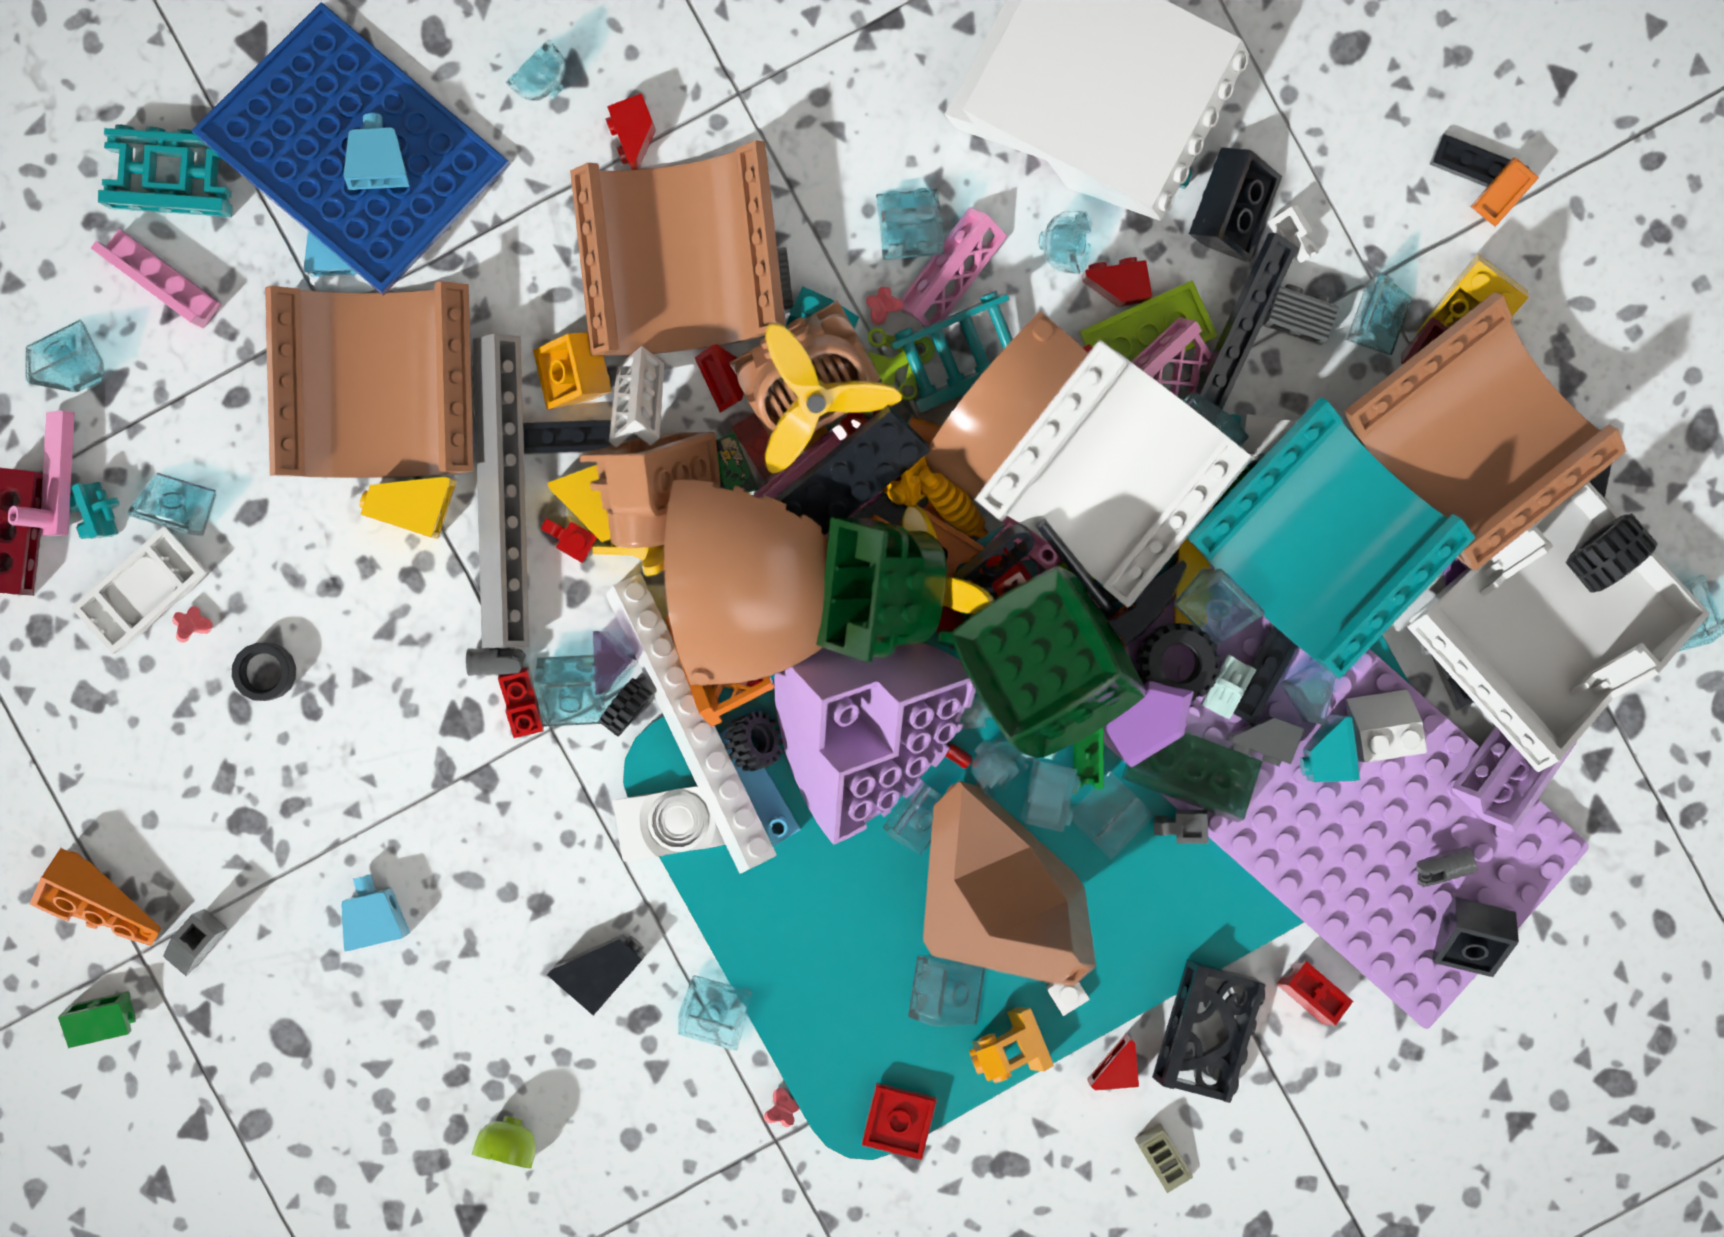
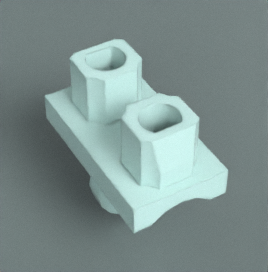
M1227 655L1220 667L1219 676L1216 675L1214 681H1216L1213 688L1209 687L1208 693L1200 705L1230 720L1256 669Z

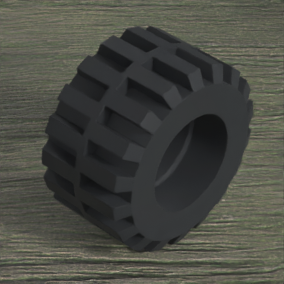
M1632 513L1626 514L1611 521L1580 544L1569 555L1566 565L1590 593H1595L1612 586L1635 570L1653 554L1658 543Z
M1173 623L1160 626L1155 629L1156 631L1149 633L1145 637L1146 641L1140 645L1138 649L1140 650V655L1136 659V663H1139L1137 672L1143 679V685L1149 681H1154L1179 689L1194 691L1192 701L1196 700L1198 696L1203 697L1207 694L1206 690L1209 687L1213 688L1216 683L1214 678L1220 674L1221 669H1218L1217 666L1218 662H1221V657L1217 655L1216 649L1218 647L1215 642L1210 640L1211 636L1207 632H1202L1199 627L1194 625ZM1174 644L1186 645L1192 651L1195 659L1192 673L1183 681L1170 680L1162 670V656L1166 649Z

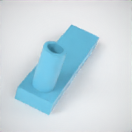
M727 729L719 734L725 749V744L730 743L729 740L725 739V734L729 732ZM731 749L726 750L728 755L732 753ZM736 758L731 759L773 845L800 831L801 827L766 768L752 772L750 770L744 771L742 770L743 766L737 767L734 764L737 760Z

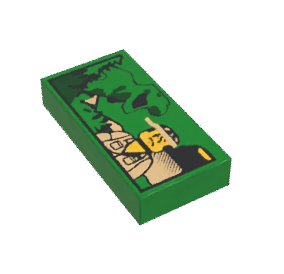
M733 432L717 439L720 478L725 489L734 491V487L737 486L744 488V492L748 493L759 490L735 433Z

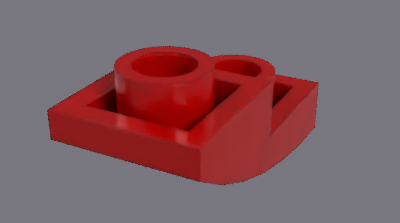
M529 667L522 668L518 674L498 675L497 679L506 704L505 713L513 738L543 732L542 716Z

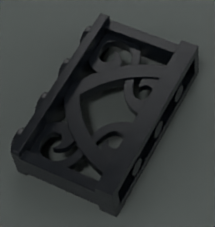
M1187 959L1152 1078L1166 1088H1175L1231 1103L1232 1097L1236 1094L1239 1087L1238 1077L1241 1067L1245 1064L1248 1057L1247 1047L1250 1037L1256 1030V1017L1259 1006L1265 1000V983L1251 976H1245ZM1208 976L1225 980L1217 992L1206 984ZM1238 985L1244 989L1240 1005H1235L1234 1003L1235 998L1238 996L1237 993L1230 994L1225 1000L1223 999L1227 990L1233 986ZM1209 1001L1211 1002L1204 1012L1197 1013L1200 1002H1203V1007L1205 1008ZM1217 1009L1223 1020L1227 1036L1217 1045L1203 1052L1202 1043L1197 1035L1192 1032V1027L1194 1023H1200L1210 1018ZM1188 1042L1194 1043L1195 1056H1193L1192 1049L1185 1052ZM1206 1066V1071L1212 1077H1214V1069L1221 1067L1215 1084L1209 1085L1204 1082L1202 1067ZM1194 1070L1195 1082L1178 1078L1179 1071Z

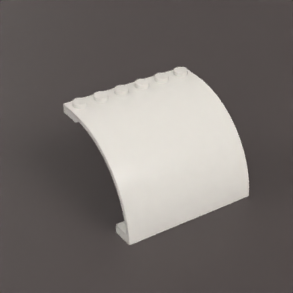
M1099 341L975 500L997 519L1004 520L1006 516H1009L1044 540L1045 538L1035 526L1040 520L1046 519L1087 572L1125 606L1130 607L1252 460L1253 456L1143 370L1105 343Z

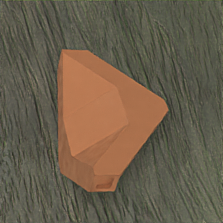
M961 781L951 785L947 789L946 794L934 805L923 934V941L932 956L1053 984L1074 986L1096 966L1085 887L1077 875L980 786Z

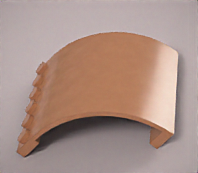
M755 140L735 148L734 152L677 166L640 170L600 171L598 163L588 162L570 170L591 356L631 355L641 346L652 354L702 349L714 344L721 346L766 336V329L770 323H779L786 327L765 141Z
M439 281L435 283L434 290L386 293L384 296L381 293H335L306 291L299 288L272 285L265 287L270 476L394 478L474 472L469 284Z
M1497 292L1491 294L1344 411L1360 443L1388 471L1445 517L1449 518L1454 514L1463 520L1476 538L1457 558L1473 571L1478 570L1627 452L1620 432L1616 427L1609 424L1600 431L1583 417L1545 377L1519 339L1511 323L1513 318L1503 295Z

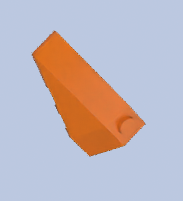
M62 848L58 850L41 876L30 902V905L66 921H69L71 917L86 920V927L97 929L98 926H106L111 928L116 936L149 946L153 945L162 929L92 863L85 860L77 852L66 851Z

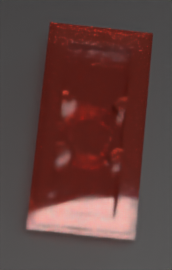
M753 413L731 428L762 478L766 480L775 474L768 470L765 460L770 436L757 415Z

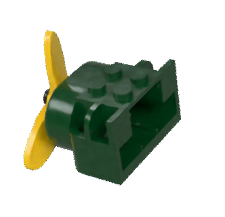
M907 507L903 515L902 527L870 518H831L824 574L823 612L816 645L871 663L873 662V656L879 658L891 656L895 651L896 645L920 644L931 638L939 626L943 605L964 613L975 614L994 601V599L986 590L972 582L958 578H947L945 553L936 538L935 531L927 514L920 507Z

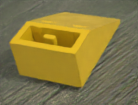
M1477 254L1457 277L1416 334L1432 317L1450 328L1494 292L1503 295L1513 317L1529 298L1528 290L1483 256Z

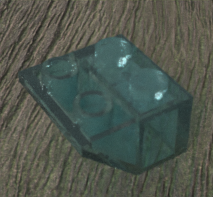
M919 188L915 191H888L884 194H876L883 260L944 254L943 219L937 189Z

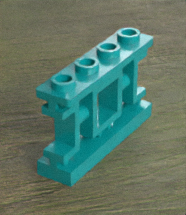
M116 124L115 129L104 128L103 135L107 137V142H104V148L111 153H119L117 180L102 179L101 185L104 186V190H98V203L115 210L232 218L233 205L229 203L232 192L226 187H217L219 160L223 159L198 139L191 130L177 129L176 133L166 132L163 128L148 126L146 131L135 130L134 127L123 124ZM126 143L149 144L144 147L143 162L132 161L133 148ZM187 147L207 148L205 166L194 165L195 152ZM157 156L181 158L179 184L156 183ZM131 174H143L142 188L154 193L125 192L130 191ZM193 178L204 179L203 192L211 197L183 195H192Z

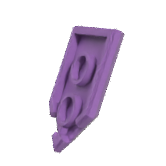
M1149 681L1143 685L1146 691L1145 698L1104 726L1125 762L1130 767L1135 766L1185 735L1194 691Z

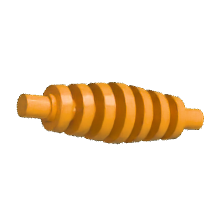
M928 469L920 472L919 479L923 482V492L944 520L969 537L976 536L980 539L988 534V531L984 528L985 520L965 491H962L960 487L941 473L932 474Z

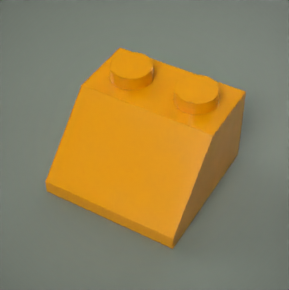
M588 332L568 333L533 350L547 410L594 400L612 392L604 356L590 355Z

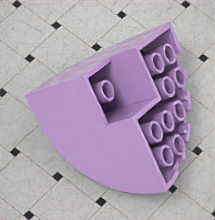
M920 643L896 645L895 651L891 656L886 658L873 656V662L867 663L823 647L804 661L774 675L777 719L790 768L809 810L833 845L867 829L866 822L881 813L883 817L891 812V808L896 805L902 795L907 799L923 783L920 779L921 776L931 765L937 767L950 749L946 744L955 736L956 732H960L963 726L960 722L961 716L965 708L971 707L976 692L962 662L956 657L930 645Z

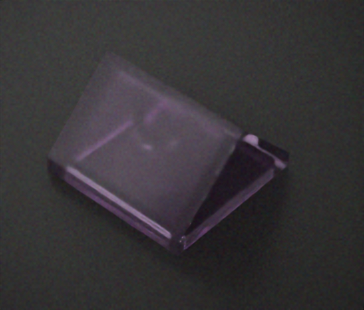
M593 631L595 694L598 695L611 692L638 661L608 631Z

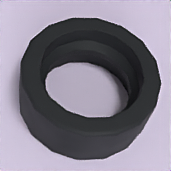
M254 643L246 646L236 655L232 664L231 677L235 688L243 696L253 701H270L284 696L292 688L296 679V665L293 656L284 647L275 643ZM259 654L274 656L282 668L279 683L268 690H260L253 687L247 677L249 661Z

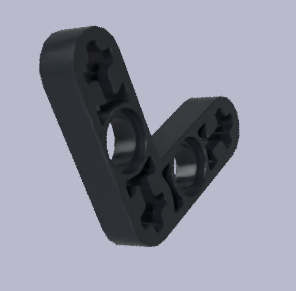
M1016 524L1010 526L956 572L954 578L966 581L970 579L974 581L975 585L983 588L989 594H995L994 600L997 599L999 596L994 591L992 583L1033 549V536L1024 525ZM1019 538L1022 541L1020 543H1017L1014 540ZM1005 547L1007 548V550H1008V552H1009L1008 554H1006L1005 551L1003 550ZM1001 556V560L997 565L987 566V561L991 557ZM980 568H982L983 571H984V574H983V575L981 574V572H980V570H979Z

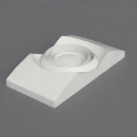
M163 526L71 608L111 654H116L146 632L168 608L183 599L207 574V571L167 526Z
M698 786L612 800L623 862L726 845Z

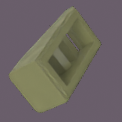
M1161 1123L1135 1138L1136 1143L1167 1193L1194 1178ZM1161 1140L1165 1141V1144L1149 1152L1148 1148ZM1170 1149V1154L1155 1162L1153 1158ZM1176 1159V1164L1161 1172L1160 1167ZM1180 1168L1182 1169L1183 1174L1167 1182L1165 1177Z

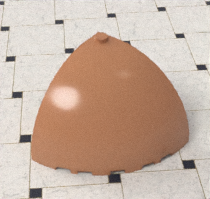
M1039 311L983 372L944 422L929 445L931 451L925 455L929 471L932 474L941 473L960 487L962 491L970 494V498L975 499L1089 354L1064 330Z
M674 480L668 503L665 527V588L673 638L690 684H730L760 679L784 671L804 661L823 648L816 645L823 612L824 574L829 537L821 533L822 527L804 514L798 517L785 510L786 504L765 495H763L762 499H759L748 492H744V488L735 486L734 491L716 488L714 487V482Z

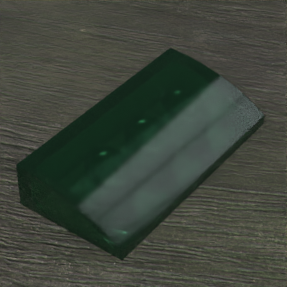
M1185 732L1184 736L1135 766L1130 767L1126 763L1121 778L1203 810H1208L1232 821L1240 822L1245 819L1263 761Z

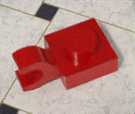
M546 518L540 528L560 540L556 549L581 563L585 562L598 539L593 533L572 521L566 529Z

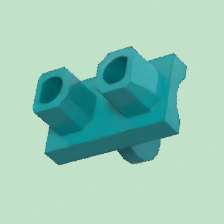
M100 482L90 484L77 483L71 486L73 493L70 494V510L81 512L83 521L78 523L76 527L79 537L81 539L113 537L119 534L112 510L120 505L119 499H108L106 491L102 489Z

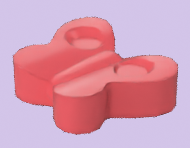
M880 287L878 295H872L866 299V304L871 308V321L875 325L884 324L889 312H898L903 308L902 301L891 295L889 287Z
M196 606L190 607L186 614L176 612L172 618L173 624L178 627L176 638L182 643L188 641L194 632L208 634L213 626L208 618L200 615V609Z
M780 1087L773 1092L774 1107L765 1112L764 1120L767 1123L781 1122L784 1127H789L795 1121L793 1113L797 1112L800 1108L796 1101L791 1099L787 1090Z

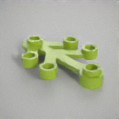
M874 328L868 334L869 344L875 348L882 346L891 348L889 342L896 339L895 336L886 334L881 328ZM874 333L882 334V342H873L871 339ZM925 336L914 341L915 345L921 344L925 347V352L919 355L923 365L933 358L935 352L932 340ZM902 346L895 349L901 351V353L893 358L868 352L880 379H882L881 383L893 386L897 370L909 363ZM910 364L906 380L899 387V392L904 401L913 400L917 394V381ZM905 386H910L913 388L914 393L912 396L906 397L902 394V389Z

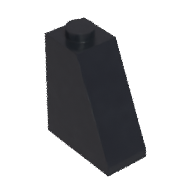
M622 934L556 964L547 976L594 1016L638 966L646 954L642 951L644 949L643 945L632 936L627 938Z

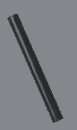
M1046 519L1040 520L1035 526L1069 570L1081 581L1086 591L1106 616L1114 615L1117 611L1114 604Z

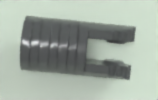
M468 648L466 652L467 675L518 674L521 671L526 654L523 650L516 648Z
M1468 846L1416 862V868L1419 872L1417 874V884L1422 887L1436 885L1477 872L1474 855Z

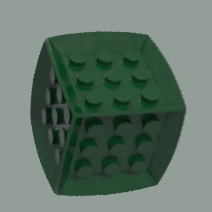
M1053 568L1001 595L968 618L952 633H939L937 642L957 650L976 692L990 715L1013 747L1027 756L1044 758L1084 739L1124 714L1146 696L1142 681L1117 634L1089 596L1081 581L1073 573L1062 568Z

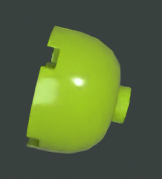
M504 1116L503 1122L492 1121L484 1126L477 1136L471 1155L531 1169L536 1151L535 1137L529 1129L521 1126L523 1120Z

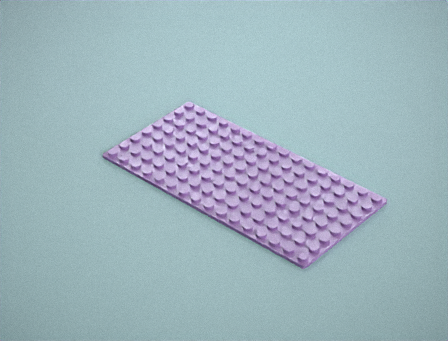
M1210 564L1206 625L1194 626L1199 627L1202 632H1207L1211 636L1210 640L1216 643L1218 647L1216 653L1221 657V662H1218V669H1220L1227 655L1249 666L1272 623L1240 595ZM1174 597L1166 607V612L1140 637L1125 648L1136 671L1139 669V663H1136L1137 656L1139 657L1140 650L1138 649L1146 641L1145 637L1149 633L1156 631L1155 629L1160 626L1173 624ZM1183 644L1171 645L1162 656V670L1170 680H1185L1190 676L1195 665L1192 651ZM1297 647L1257 719L1259 721L1268 716L1274 717L1304 729L1291 764L1281 762L1280 767L1262 761L1264 754L1252 750L1249 756L1233 750L1234 743L1226 740L1228 734L1248 726L1250 723L1232 714L1230 720L1200 705L1205 697L1204 695L1203 697H1196V700L1190 704L1184 736L1131 767L1178 810H1208L1209 838L1425 1029L1430 1028L1477 976V973L1436 964L1432 961L1442 916L1454 897L1515 911L1517 927L1519 928L1589 848L1588 843L1539 799H1537L1514 833L1484 821L1452 791V786L1480 747L1370 649L1341 679H1338ZM1404 689L1409 690L1423 722L1427 753L1366 763L1358 761L1359 781L1314 783L1308 781L1306 776L1302 775L1300 758L1304 757L1303 748L1330 714L1348 716L1346 698ZM1104 728V744L1125 762ZM1464 846H1468L1472 851L1477 865L1476 873L1427 887L1417 884V874L1419 872L1416 868V862Z

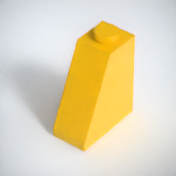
M597 465L547 483L549 489L601 542L606 544L610 542L611 546H615L610 539L607 510L602 507L600 490H591L590 482L599 479Z
M447 477L370 485L368 491L365 490L361 496L359 507L362 510L360 515L438 539L457 481Z

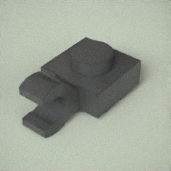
M1176 810V819L1168 816H1155L1154 835H1176L1177 844H1208V810Z

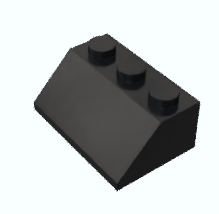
M1221 147L1188 234L1208 248L1245 262H1250L1282 176L1252 150Z

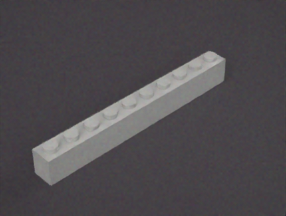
M490 334L473 339L482 648L529 647L521 336Z

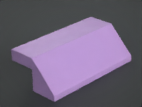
M1496 726L1452 786V791L1484 821L1514 833L1576 743L1559 762L1537 772Z

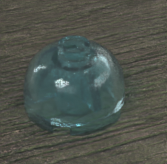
M548 39L505 83L523 99L540 101L549 96L553 100L565 88L561 83L567 69L564 56L555 44Z
M1079 211L1062 212L1050 220L1045 231H1041L1039 235V249L1044 250L1045 259L1057 271L1072 274H1081L1080 272L1085 271L1091 246L1090 243L1086 244V233H1091L1088 213Z
M998 738L993 742L987 739L975 749L977 756L972 762V777L981 792L988 799L996 796L993 790L999 786L1003 790L1008 788L1028 769L1029 766L1025 761H1033L1034 758L1019 752L1007 738Z

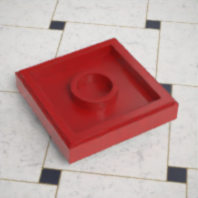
M876 1082L862 1138V1146L922 1160L937 1097Z

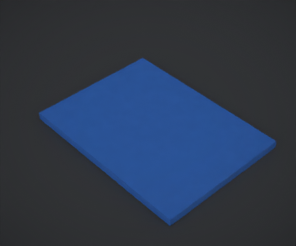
M322 2L191 130L198 139L383 296L509 165V161ZM368 113L380 114L382 116L383 128L395 129L409 187L348 189L344 179L348 133L352 129H364L363 115Z

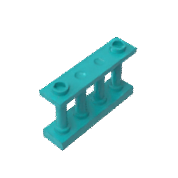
M997 290L981 296V303L914 332L909 327L894 334L896 339L889 342L890 346L893 349L903 347L920 389L918 391L919 396L913 399L917 411L922 413L966 394L992 363V360L988 361L971 316L988 309L1003 349L1013 340L999 305L1010 300L1008 294H998ZM957 322L961 325L977 365L974 367L976 372L964 376L963 372H959L942 330ZM929 334L932 336L948 375L946 379L947 384L937 389L935 385H931L914 344L915 340Z

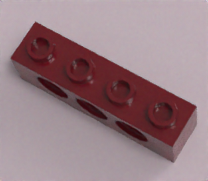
M0 467V593L34 596L41 540L40 528L15 525L16 535L12 539L9 535L12 525L8 521V513L10 508L14 506L13 498L16 494L20 497L19 507L41 509L43 473ZM9 555L13 559L10 569L6 567V559Z

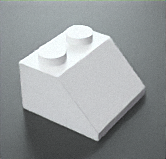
M1408 689L1345 699L1347 715L1352 716L1358 761L1366 763L1427 753L1423 722Z

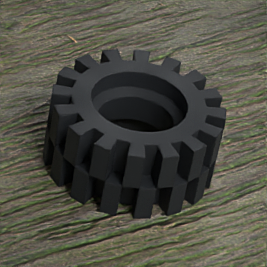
M632 678L620 690L611 704L608 705L598 722L619 737L636 718L638 713H640L653 693Z
M762 711L751 712L735 718L731 721L732 724H729L726 728L729 732L725 734V739L730 741V743L725 744L726 750H732V753L729 754L730 759L736 758L737 760L734 764L737 767L743 766L742 770L744 771L750 770L752 772L771 766L780 759L778 755L783 752V749L779 747V745L783 744L782 738H778L780 729L774 728L777 722L774 719L769 721L770 715L767 713L762 715ZM751 733L756 738L758 746L757 750L752 743Z

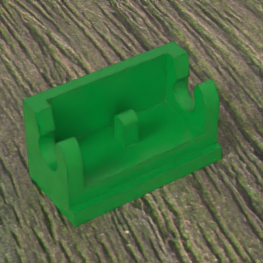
M1104 727L1073 744V782H1076L1077 788L1090 784L1093 785L1094 789H1104Z
M127 991L69 1005L58 1016L68 1049L130 1034L132 1031L130 1023L136 1022L130 1000V992Z

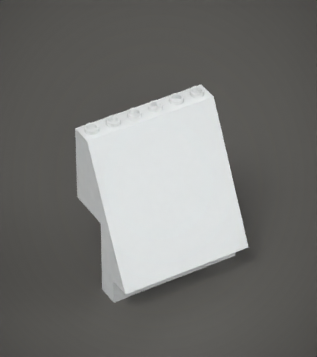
M1005 0L945 112V116L958 130L1047 160L1069 189L1161 221L1165 213L1173 206L1175 194L1180 185L1186 181L1189 175V168L1195 156L1201 153L1204 139L1210 128L1216 125L1221 107L1225 100H1228L1232 95L1234 83L1238 75L1245 70L1248 64L1249 53L1241 38L1166 0Z
M1590 482L1577 490L1478 570L1473 571L1468 567L1409 619L1411 624L1408 626V629L1537 772L1559 762L1615 697L1658 675L1710 615L1709 611L1654 552L1640 566L1612 586L1599 592H1589L1566 565V561L1580 544L1605 525L1620 517L1616 510Z

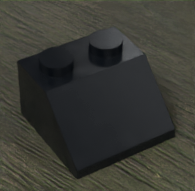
M1454 897L1442 916L1432 957L1433 963L1494 977L1519 943L1516 912Z

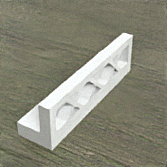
M643 346L638 348L617 367L609 442L615 447H618L633 433L650 446L660 436L665 364Z

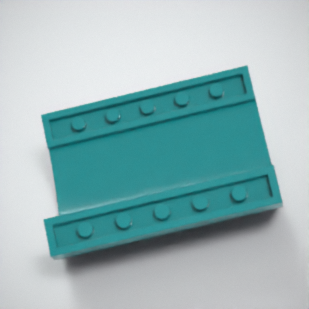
M1322 397L1305 412L1187 537L1215 570L1258 612L1338 679L1344 676L1476 538L1461 518L1454 514L1449 518L1445 517L1388 471L1344 425L1343 419L1332 405Z

